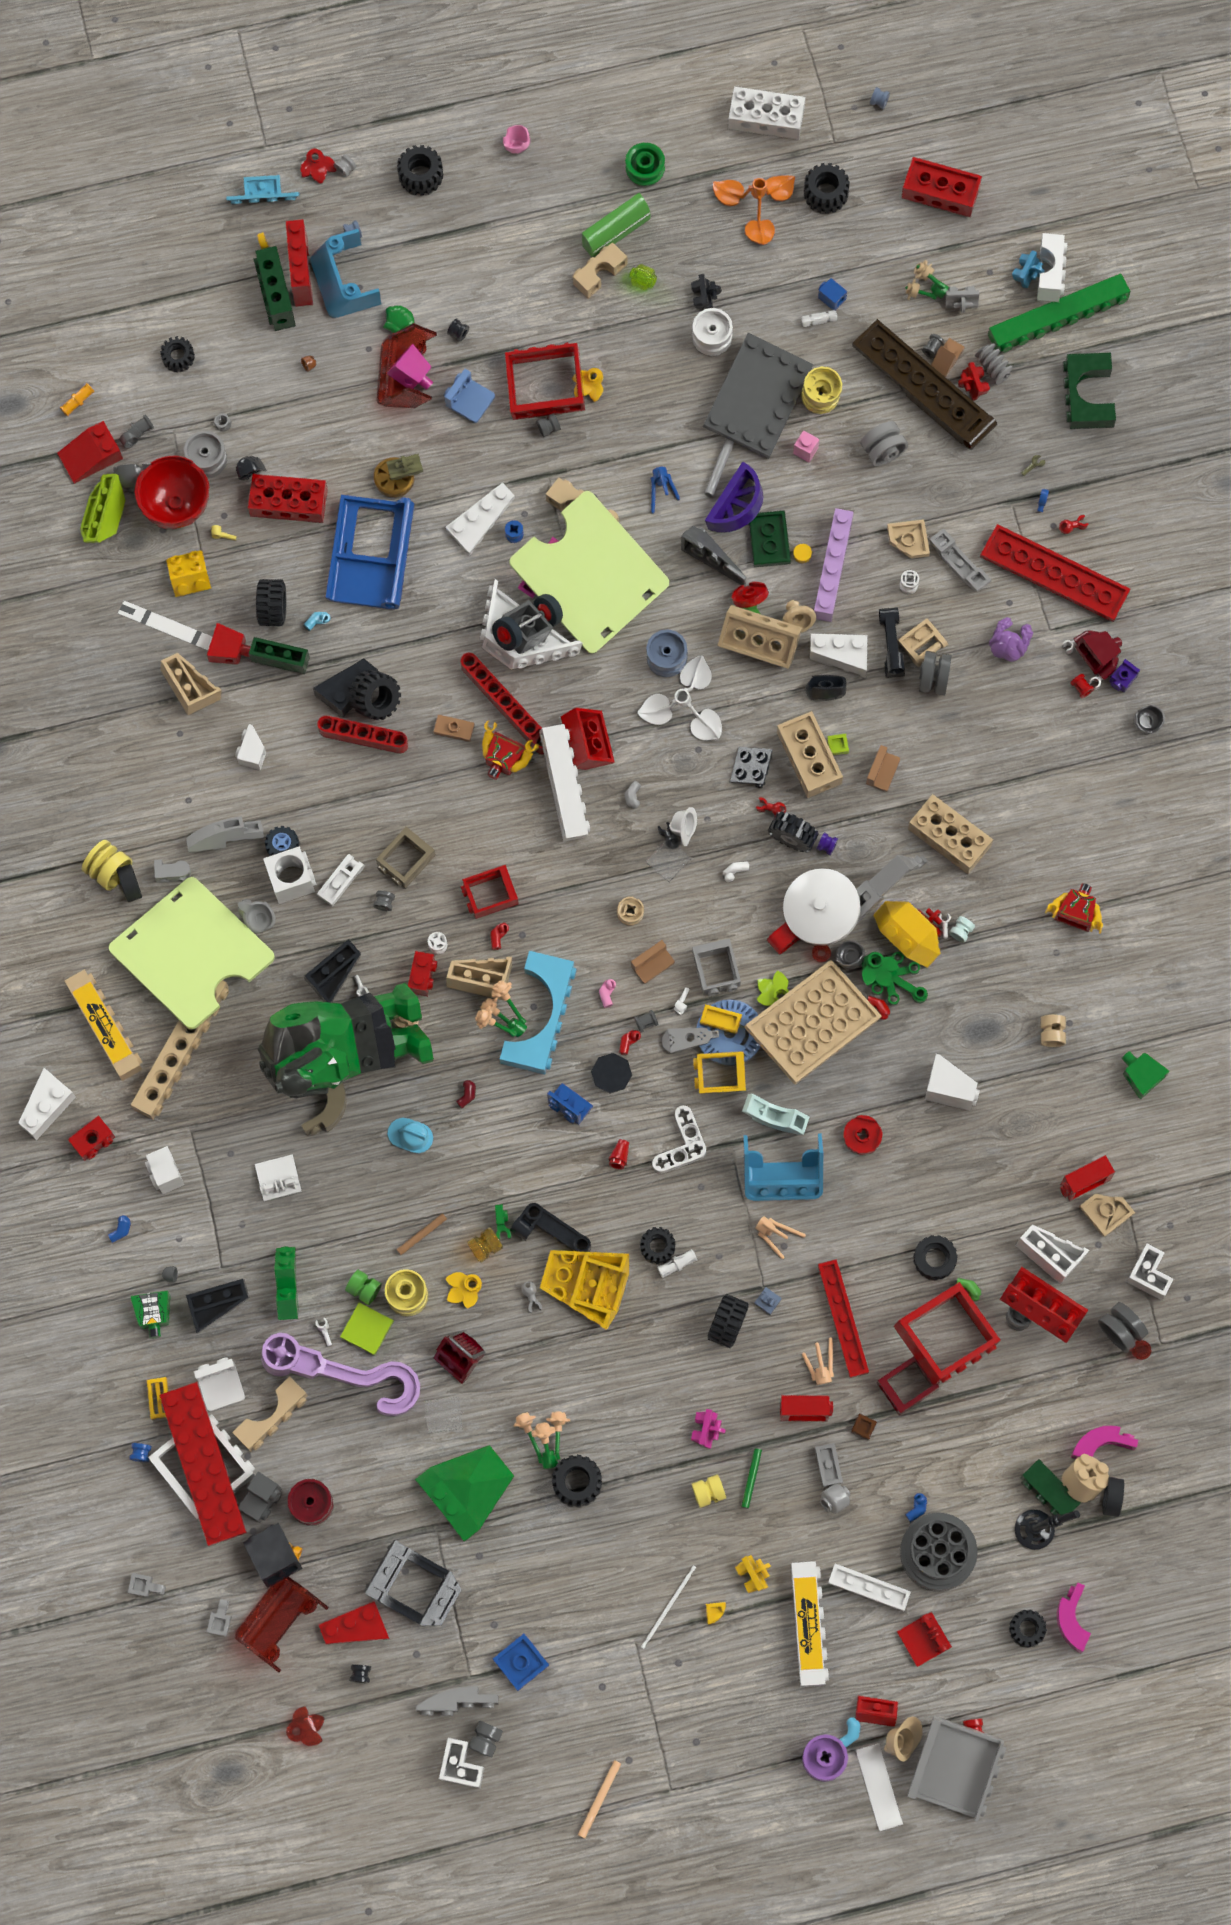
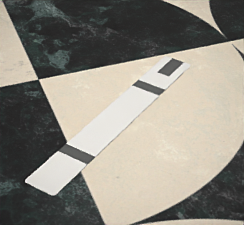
M124 601L118 612L125 617L206 650L209 649L212 636L132 603Z

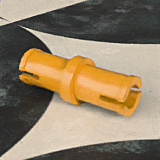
M86 383L76 394L73 393L71 398L60 409L65 415L69 416L78 406H82L83 402L95 391Z

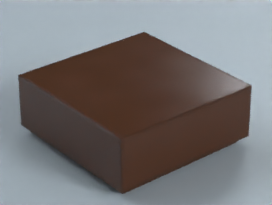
M859 1413L851 1433L869 1441L877 1421Z

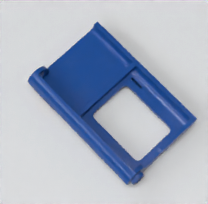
M341 495L326 590L327 600L384 609H399L414 511V503L411 499L402 497L394 502ZM359 508L390 511L395 514L389 556L387 558L352 553Z

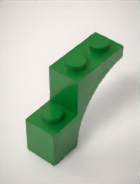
M284 1246L276 1248L274 1272L277 1288L276 1305L278 1320L298 1319L296 1247Z

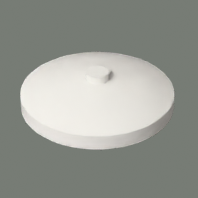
M814 869L797 877L789 886L783 903L784 917L791 931L801 940L813 945H830L844 939L856 926L861 908L858 892L852 882L843 874L831 869Z

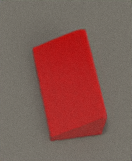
M858 1696L855 1719L859 1722L895 1727L898 1702Z

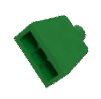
M1128 1051L1121 1058L1128 1065L1123 1072V1076L1140 1100L1167 1077L1170 1072L1147 1053H1143L1140 1057L1136 1058Z

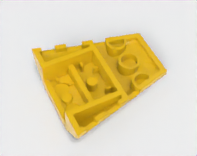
M550 1250L540 1289L607 1330L619 1311L629 1276V1254Z

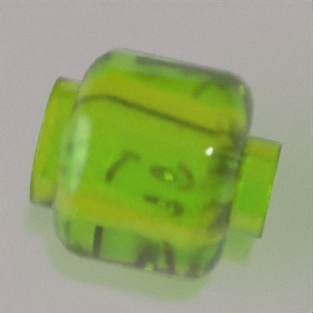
M639 264L636 268L633 267L629 274L632 286L643 291H647L649 288L652 289L657 280L655 270L644 264Z

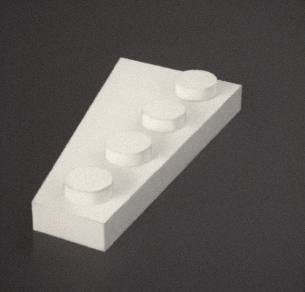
M501 483L447 525L446 530L470 556L476 545L482 541L483 536L493 527L494 522L515 499L514 494L504 483Z

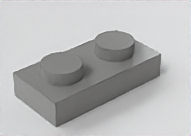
M835 1443L815 1447L823 1487L843 1483Z

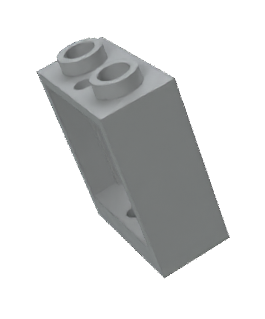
M730 938L692 947L703 995L715 996L724 990L732 992L741 986ZM727 952L734 980L707 986L700 958Z

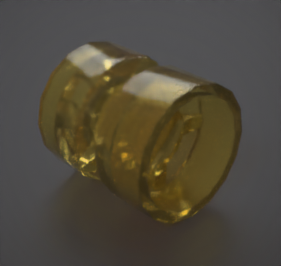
M490 1227L481 1232L480 1237L475 1236L467 1241L469 1248L480 1263L488 1259L490 1253L496 1254L503 1249L501 1242Z

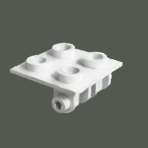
M293 1154L255 1164L263 1201L302 1192Z

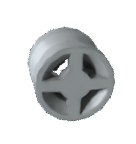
M346 154L341 157L339 162L337 161L334 164L337 172L345 178L351 170L354 171L357 168L355 162Z

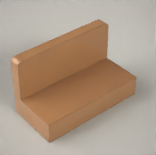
M880 745L866 784L887 792L900 762V757L887 753L888 747Z
M661 940L632 960L631 967L641 981L646 984L672 966L675 960L668 953L666 944Z

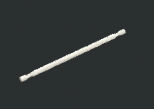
M694 1565L650 1631L645 1642L641 1645L642 1649L646 1647L647 1642L668 1613L691 1577L692 1572L695 1571L696 1567Z

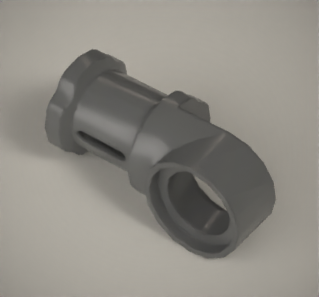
M145 414L139 421L130 423L131 429L123 433L119 439L125 448H130L138 442V438L141 437L142 433L149 429H154V426Z

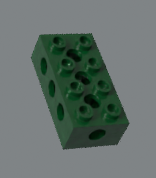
M277 246L256 250L257 258H253L269 325H273L275 331L296 327Z

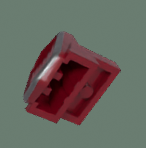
M461 1331L452 1336H445L437 1347V1352L433 1359L463 1384L479 1360L485 1355V1350L475 1339Z

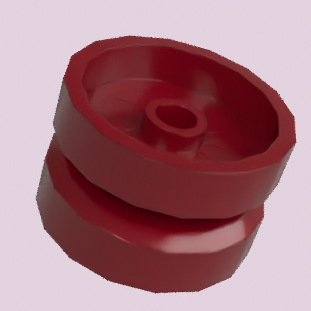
M304 1479L297 1482L291 1488L288 1495V1507L291 1514L300 1523L307 1526H317L324 1523L330 1517L334 1508V1499L330 1490L321 1481ZM309 1499L314 1500L312 1505H308Z

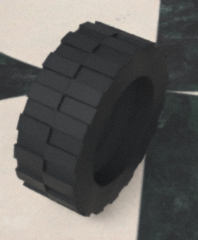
M931 1235L918 1243L914 1252L913 1262L921 1276L929 1280H942L946 1276L948 1277L954 1270L958 1254H956V1247L954 1248L953 1243L946 1237ZM937 1248L944 1253L945 1262L941 1266L932 1267L927 1263L926 1254L930 1249Z

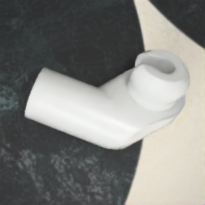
M747 861L732 863L723 871L724 880L731 882L735 879L734 874L736 872L748 871L749 863Z

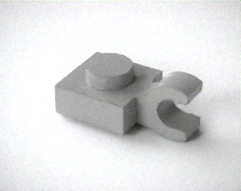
M132 1573L128 1593L143 1597H149L150 1592L164 1595L166 1587L152 1583L153 1577Z
M220 1599L217 1613L211 1612L207 1628L208 1633L228 1636L232 1617L226 1615L229 1601Z

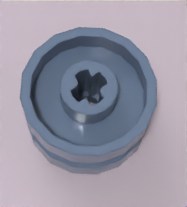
M668 629L656 632L648 640L646 657L651 671L662 677H673L681 673L687 663L688 654L687 643L683 636L676 631Z

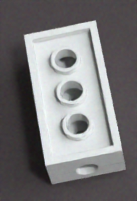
M734 87L728 129L799 140L805 108V97Z

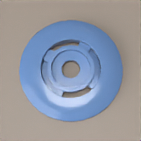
M722 1000L712 1004L711 1006L742 1014V1019L738 1032L733 1038H727L724 1035V1030L715 1028V1030L719 1031V1037L711 1038L709 1043L699 1045L703 1053L743 1051L744 1062L750 1060L761 1046L750 1033L745 1045L743 1046L741 1043L745 1038V1025L758 1016L757 1012L751 1006L737 1000ZM700 1016L696 1028H707L711 1031L712 1027L700 1024ZM735 1057L709 1058L718 1064L736 1065Z

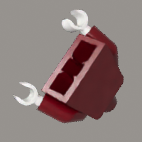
M1086 630L1074 637L1073 641H1064L1062 646L1063 648L1068 645L1071 646V648L1065 651L1066 654H1071L1075 646L1095 675L1099 674L1098 677L1091 678L1089 683L1090 685L1093 681H1097L1098 685L1094 689L1097 690L1100 687L1101 681L1103 679L1106 680L1115 671L1119 662L1118 656L1121 653L1122 640L1119 637L1112 638L1106 631L1099 633L1098 631Z

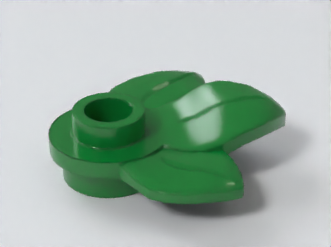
M871 952L866 957V966L862 971V978L867 986L876 981V983L883 987H889L892 981L891 972L897 971L899 966L893 958L883 957L879 952ZM876 959L879 963L874 965L871 961Z

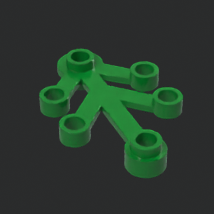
M895 952L893 956H888L893 959L895 956H900L901 960L896 961L898 965L901 964L904 959V956L901 952ZM867 956L864 957V961H863V963H862V968H863V969H864L865 966H866L865 961H866V957H867ZM876 959L872 960L875 965L879 963ZM912 962L909 966L900 967L897 971L891 972L892 981L890 986L887 987L888 1003L895 1006L900 1000L899 995L896 994L894 983L911 993L914 1002L920 1004L927 1000L928 992L924 987H915L899 977L906 974H918L920 965L917 962ZM916 966L918 970L912 971L910 967ZM876 981L873 982L872 993L876 996L881 995L883 986L876 983ZM874 987H880L881 991H874ZM922 991L924 995L919 997L917 992ZM891 997H896V998H897V1001H896V1002H892V1001L890 1000V998H891Z

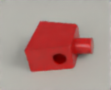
M217 623L207 652V658L209 662L237 665L240 662L241 656L249 657L251 646L245 645L246 639L244 634Z

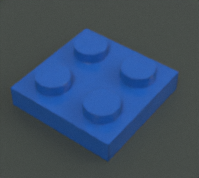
M522 1634L493 1658L494 1662L517 1691L550 1666L525 1634Z

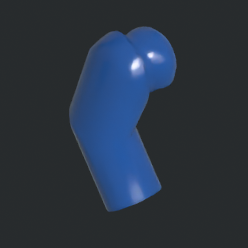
M917 1493L914 1496V1509L905 1514L910 1523L926 1512L927 1498L922 1493Z

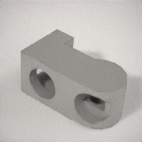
M162 859L154 860L157 883L185 881L191 876L190 866L185 861H177L175 864H164Z

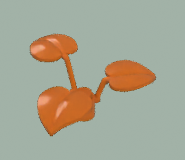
M775 176L768 178L766 181L763 178H756L753 180L752 186L749 185L745 193L743 185L738 181H713V191L716 198L727 206L738 205L740 198L744 199L751 191L752 196L758 199L757 221L752 220L746 224L745 235L749 240L765 245L773 239L775 228L770 220L761 221V199L765 196V193L766 195H771L772 199L776 201L789 199L793 194L795 176Z

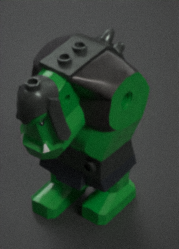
M406 983L396 985L391 993L377 996L367 993L341 1004L318 1001L291 1004L269 1018L263 1041L258 1048L261 1061H259L261 1072H264L266 1079L277 1094L282 1093L290 1098L297 1099L316 1094H327L329 1088L335 1089L343 1081L361 1073L395 1068V1059L406 1055L412 1056L422 1064L433 1062L431 1042L417 1024L403 1028L391 1027L390 1020L397 1017H402L412 1023L422 1020L418 997Z

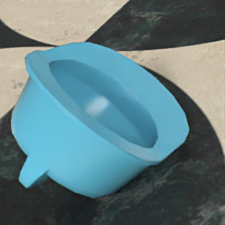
M399 1118L393 1121L388 1128L387 1134L390 1142L399 1148L413 1153H422L432 1145V1131L423 1123L408 1118Z

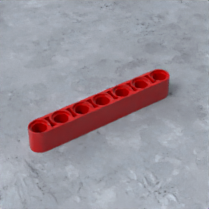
M470 652L463 654L460 659L462 671L526 741L533 740L530 746L534 748L535 744L541 741L539 732L542 727L476 655ZM467 661L474 662L471 666L465 665ZM480 674L486 676L484 679L477 678V676ZM494 687L498 689L495 693L489 691ZM503 701L510 702L508 706L501 705ZM516 714H521L523 716L521 719L513 718ZM529 727L535 729L532 733H528L525 730ZM539 746L536 752L543 755V746Z

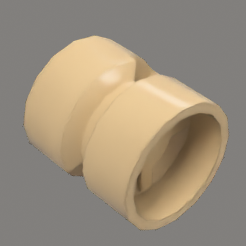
M1062 1015L1042 1016L1041 1029L1044 1031L1041 1033V1045L1046 1047L1066 1045V1033L1063 1032L1066 1029V1017Z

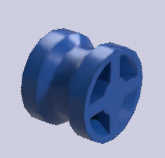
M510 521L505 526V536L509 542L518 543L523 539V526L519 521Z
M132 1443L131 1448L133 1452L129 1459L137 1462H149L148 1453L151 1451L152 1446Z

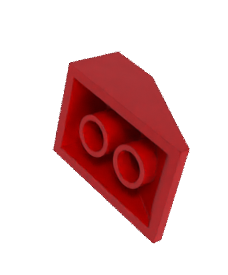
M104 421L86 429L57 452L74 484L123 460L120 449Z

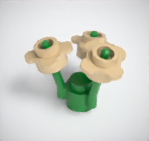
M927 260L916 265L914 274H916V279L919 278V280L923 279L924 281L930 279L933 281L930 287L932 293L919 290L920 284L915 283L916 279H913L912 284L908 283L905 287V293L908 294L907 300H910V297L916 298L917 294L931 297L934 300L937 297L942 299L946 291H948L949 286L932 275L935 270L932 268L933 264L927 265Z

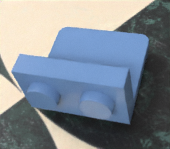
M464 369L462 373H458L455 377L453 386L448 387L445 391L446 407L473 423H477L495 399V394L473 381L471 372Z

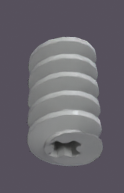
M995 344L986 345L975 353V357L978 358L980 363H983L982 366L987 369L988 374H991V378L995 380V383L997 385L1001 384L1010 377V371L1013 367H1006L1009 363L1008 360L1002 362L1005 357L1003 354L997 356L1000 353L999 349L993 351L996 346Z

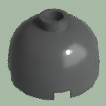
M137 464L119 465L113 467L114 474L119 475L122 488L128 489V493H135L137 478L141 471H144L149 464H142V467H139Z

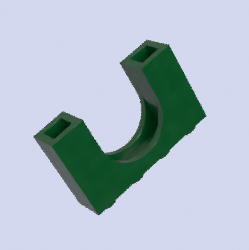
M1111 352L1067 354L1066 360L1062 362V370L1066 372L1063 384L1064 389H1067L1065 406H1068L1069 411L1066 412V422L1070 424V429L1114 428L1116 422L1115 403H1089L1083 400L1077 391V385L1087 378L1111 376Z

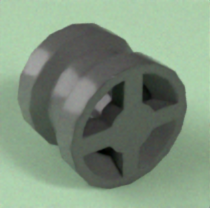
M377 891V900L374 902L373 907L382 911H392L391 903L395 899V895L387 891Z

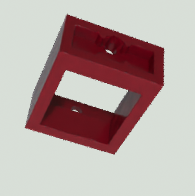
M914 1356L877 1381V1385L899 1416L936 1392L940 1387L939 1383L936 1385L932 1383ZM915 1363L931 1387L906 1404H903L888 1381Z

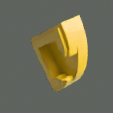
M726 1602L706 1604L708 1625L717 1622L723 1616Z

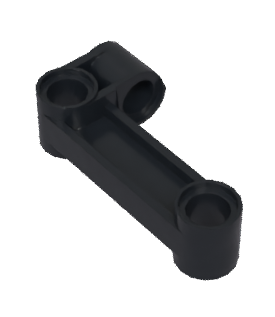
M898 607L879 609L880 626L885 625L887 644L886 661L884 662L885 677H905L904 654L898 652L895 625L899 624Z
M538 1203L528 1204L510 1228L511 1232L524 1241L527 1240L534 1228L538 1227L572 1251H591V1242L588 1237L576 1231ZM532 1209H536L540 1213L537 1217H531L529 1212ZM585 1242L588 1246L586 1249L580 1250L577 1248V1244Z

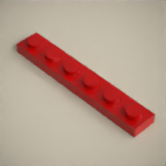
M837 1259L818 1264L819 1273L849 1377L854 1378L869 1374Z

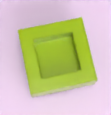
M846 733L827 736L828 746L833 756L849 754Z

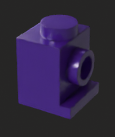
M1125 659L1111 676L1109 682L1114 689L1125 693L1138 677L1140 669Z

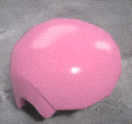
M514 125L507 129L506 136L503 137V144L507 151L522 153L529 147L530 136L526 127Z

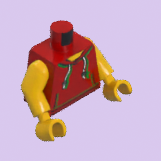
M488 720L484 724L486 731L482 741V752L486 764L491 767L487 775L497 780L501 772L511 775L512 772L516 773L525 768L533 756L532 752L536 751L539 745L535 744L532 749L530 744L533 740L527 741L523 745L496 731L493 733L492 731L496 729L497 723L495 722L493 728H490Z
M1082 883L1079 891L1071 889L1069 893L1061 894L1047 906L1044 912L1045 914L1051 912L1053 914L1052 918H1055L1054 920L1089 932V930L1092 932L1093 929L1099 930V934L1102 932L1103 923L1100 906L1096 903V898L1090 896L1092 887L1088 884Z

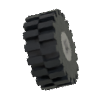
M781 811L775 814L768 828V833L775 840L780 841L779 843L785 844L796 851L799 850L806 853L811 851L819 835L818 830H815V827L811 826L809 822L803 821L804 819L798 818L796 815H790L787 812Z

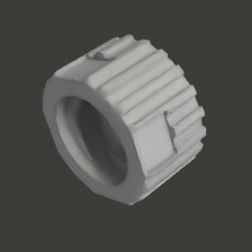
M221 413L214 419V424L218 430L227 431L231 428V419L227 414ZM220 420H226L224 425H219Z

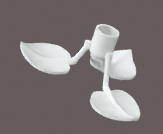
M702 655L698 656L685 665L681 671L680 680L684 686L690 687L677 690L671 705H669V699L665 695L654 694L644 702L638 710V715L648 723L663 725L671 720L672 712L670 709L675 704L681 707L688 706L697 717L691 722L692 734L700 740H718L722 733V724L719 716L710 709H704L699 715L691 705V696L689 694L693 687L701 690L711 682V670Z

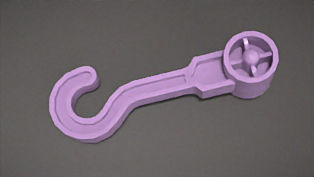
M286 1333L271 1335L266 1339L262 1348V1365L268 1373L274 1376L282 1377L290 1373L309 1379L323 1376L356 1387L366 1388L377 1385L389 1378L398 1379L403 1384L404 1392L397 1399L381 1398L378 1401L376 1409L383 1415L399 1416L407 1413L414 1407L420 1394V1382L417 1374L411 1367L402 1362L391 1361L371 1370L363 1371L326 1360L322 1357L321 1352L298 1345L294 1337Z

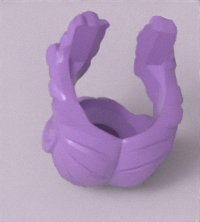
M1006 617L998 621L993 637L989 641V646L995 657L1013 662L1024 656L1028 649L1027 646L1030 644V639L1033 636L1031 625H1022L1020 629L1021 640L1017 633L1004 631L1013 625L1011 618Z

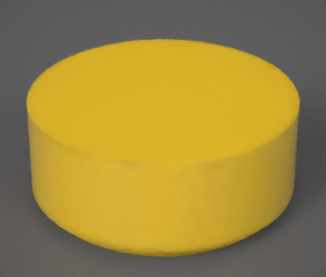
M264 232L257 234L261 249L269 248Z
M807 544L797 545L793 552L794 559L799 563L810 561L812 557L810 546Z

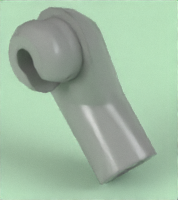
M633 781L624 794L626 804L629 807L631 806L632 809H636L640 805L636 793L641 785L637 781Z

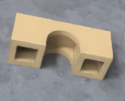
M613 242L609 246H604L596 257L590 258L582 269L579 268L573 274V285L589 299L601 288V279L596 274L601 270H607L615 276L628 265L627 256Z

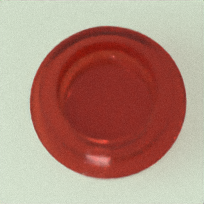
M1144 1340L1136 1341L1135 1347L1131 1349L1133 1356L1138 1360L1147 1359L1152 1351L1150 1344Z

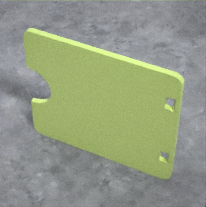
M584 491L561 512L566 523V532L559 542L547 544L533 537L510 558L509 564L538 597L542 594H550L557 599L563 612L561 621L563 626L577 641L580 640L583 643L582 647L588 653H595L669 586V579L597 497L590 491ZM649 589L653 595L645 601L642 595ZM608 627L612 632L603 638L600 633Z
M189 877L109 945L110 953L188 1029L197 1028L220 1008L215 999V990L222 980L228 977H241L250 982L273 963L275 959L273 951L194 877ZM180 893L182 896L176 902H173L171 899ZM135 930L138 934L129 940L127 936Z

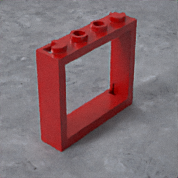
M566 342L563 345L550 344L541 348L530 347L526 350L514 349V351L505 352L510 413L513 420L548 416L553 413L556 415L585 411L578 343L569 344ZM574 356L578 397L517 405L513 364Z
M960 1282L904 1316L893 1326L934 1385L940 1381L942 1383L947 1382L952 1378L951 1374L954 1372L957 1374L963 1372L967 1368L966 1365L968 1363H977L982 1359V1354H991L997 1349L996 1345L1001 1341ZM956 1297L987 1342L941 1371L910 1325Z

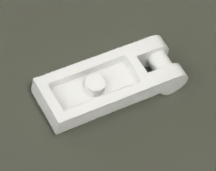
M348 854L319 890L317 896L333 907L356 876L361 873L365 865L355 861L354 857ZM348 866L353 868L351 872L346 869Z

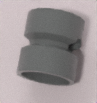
M1012 1307L1008 1309L1006 1314V1322L1013 1330L1022 1331L1028 1328L1031 1323L1030 1319Z
M479 1721L475 1730L477 1736L472 1737L468 1748L492 1758L496 1749L494 1743L500 1740L503 1730Z

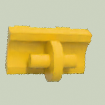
M752 1555L742 1558V1562L735 1569L740 1576L749 1573L751 1580L744 1583L747 1592L751 1593L767 1589L768 1585L765 1579L770 1577L767 1569L771 1567L770 1563L764 1565L761 1559L755 1561Z

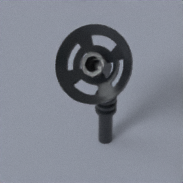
M1032 1509L1025 1511L1018 1517L1015 1523L1016 1538L1021 1545L1028 1549L1039 1550L1045 1548L1054 1537L1055 1527L1063 1525L1064 1522L1079 1518L1080 1512L1075 1510L1062 1515L1049 1516L1041 1510ZM1029 1515H1039L1038 1517H1031L1027 1520L1025 1519V1517ZM1032 1520H1037V1522L1032 1524L1029 1523ZM1020 1525L1025 1526L1027 1534L1025 1539L1020 1533ZM1050 1527V1533L1045 1532V1529ZM1038 1534L1041 1535L1038 1538H1033V1536H1037ZM1043 1538L1045 1539L1043 1543L1031 1544L1032 1541H1040Z

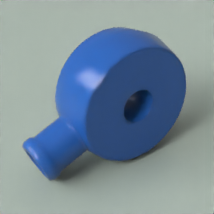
M1042 489L1037 511L1043 512L1049 490Z

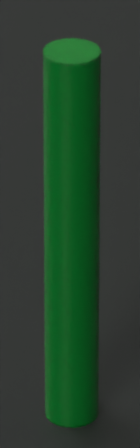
M754 1448L741 1505L743 1508L749 1509L762 1453L761 1449Z

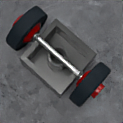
M550 594L540 595L534 600L533 604L528 600L505 613L494 622L492 626L494 639L504 650L511 651L515 649L518 654H522L547 639L553 627L562 621V608L557 599Z

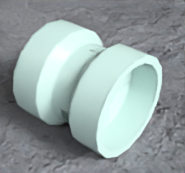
M959 916L956 926L951 928L949 934L957 941L965 943L969 932L974 930L975 925L967 918Z

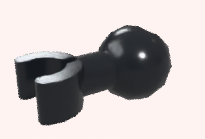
M666 822L667 831L658 826L659 834L666 837V846L669 849L679 847L680 839L677 835L671 833L670 823Z

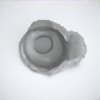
M245 899L238 903L239 915L243 917L245 925L252 932L261 933L274 926L276 917L267 902H251V900Z

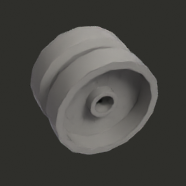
M888 421L876 426L861 439L860 444L865 452L869 453V459L874 466H882L895 460L908 448V442L903 435H899L900 429L894 421Z
M205 430L196 432L188 438L184 446L185 458L192 460L202 469L207 478L220 474L227 463L226 450L220 436Z

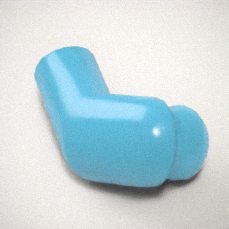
M314 612L303 626L308 631H311L316 624L328 623L331 617L327 612Z
M853 1717L849 1718L846 1722L848 1734L839 1739L845 1747L859 1738L860 1722Z

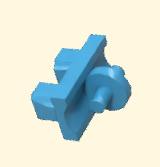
M1031 250L1030 254H1021L1019 263L1020 266L1024 267L1023 269L1016 268L1012 273L1013 279L1021 282L1023 288H1028L1032 279L1036 280L1037 277H1040V274L1045 273L1042 268L1043 263L1036 256L1037 251Z

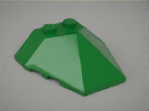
M488 1445L434 1465L417 1477L415 1481L465 1542L481 1529L494 1506L511 1483L514 1475L493 1448Z

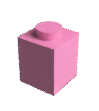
M803 430L794 444L793 454L810 462L819 448V439Z

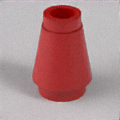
M618 1140L608 1158L610 1161L609 1166L618 1170L624 1169L628 1159L630 1144L628 1141Z

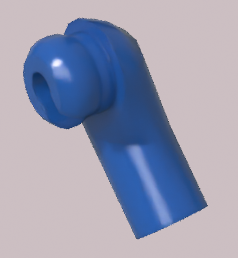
M120 1216L118 1218L117 1230L108 1234L112 1243L128 1235L131 1222L127 1216Z

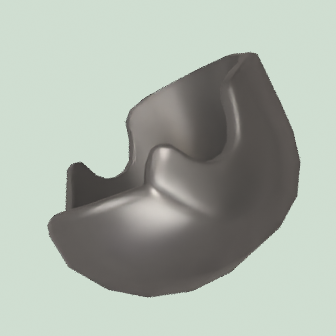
M1155 705L1141 707L1134 716V724L1144 734H1152L1159 731L1165 721L1163 711Z
M849 940L843 942L836 949V960L843 968L855 969L864 961V948L856 941Z

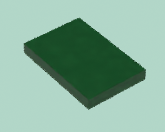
M785 510L758 513L749 523L754 568L791 564Z

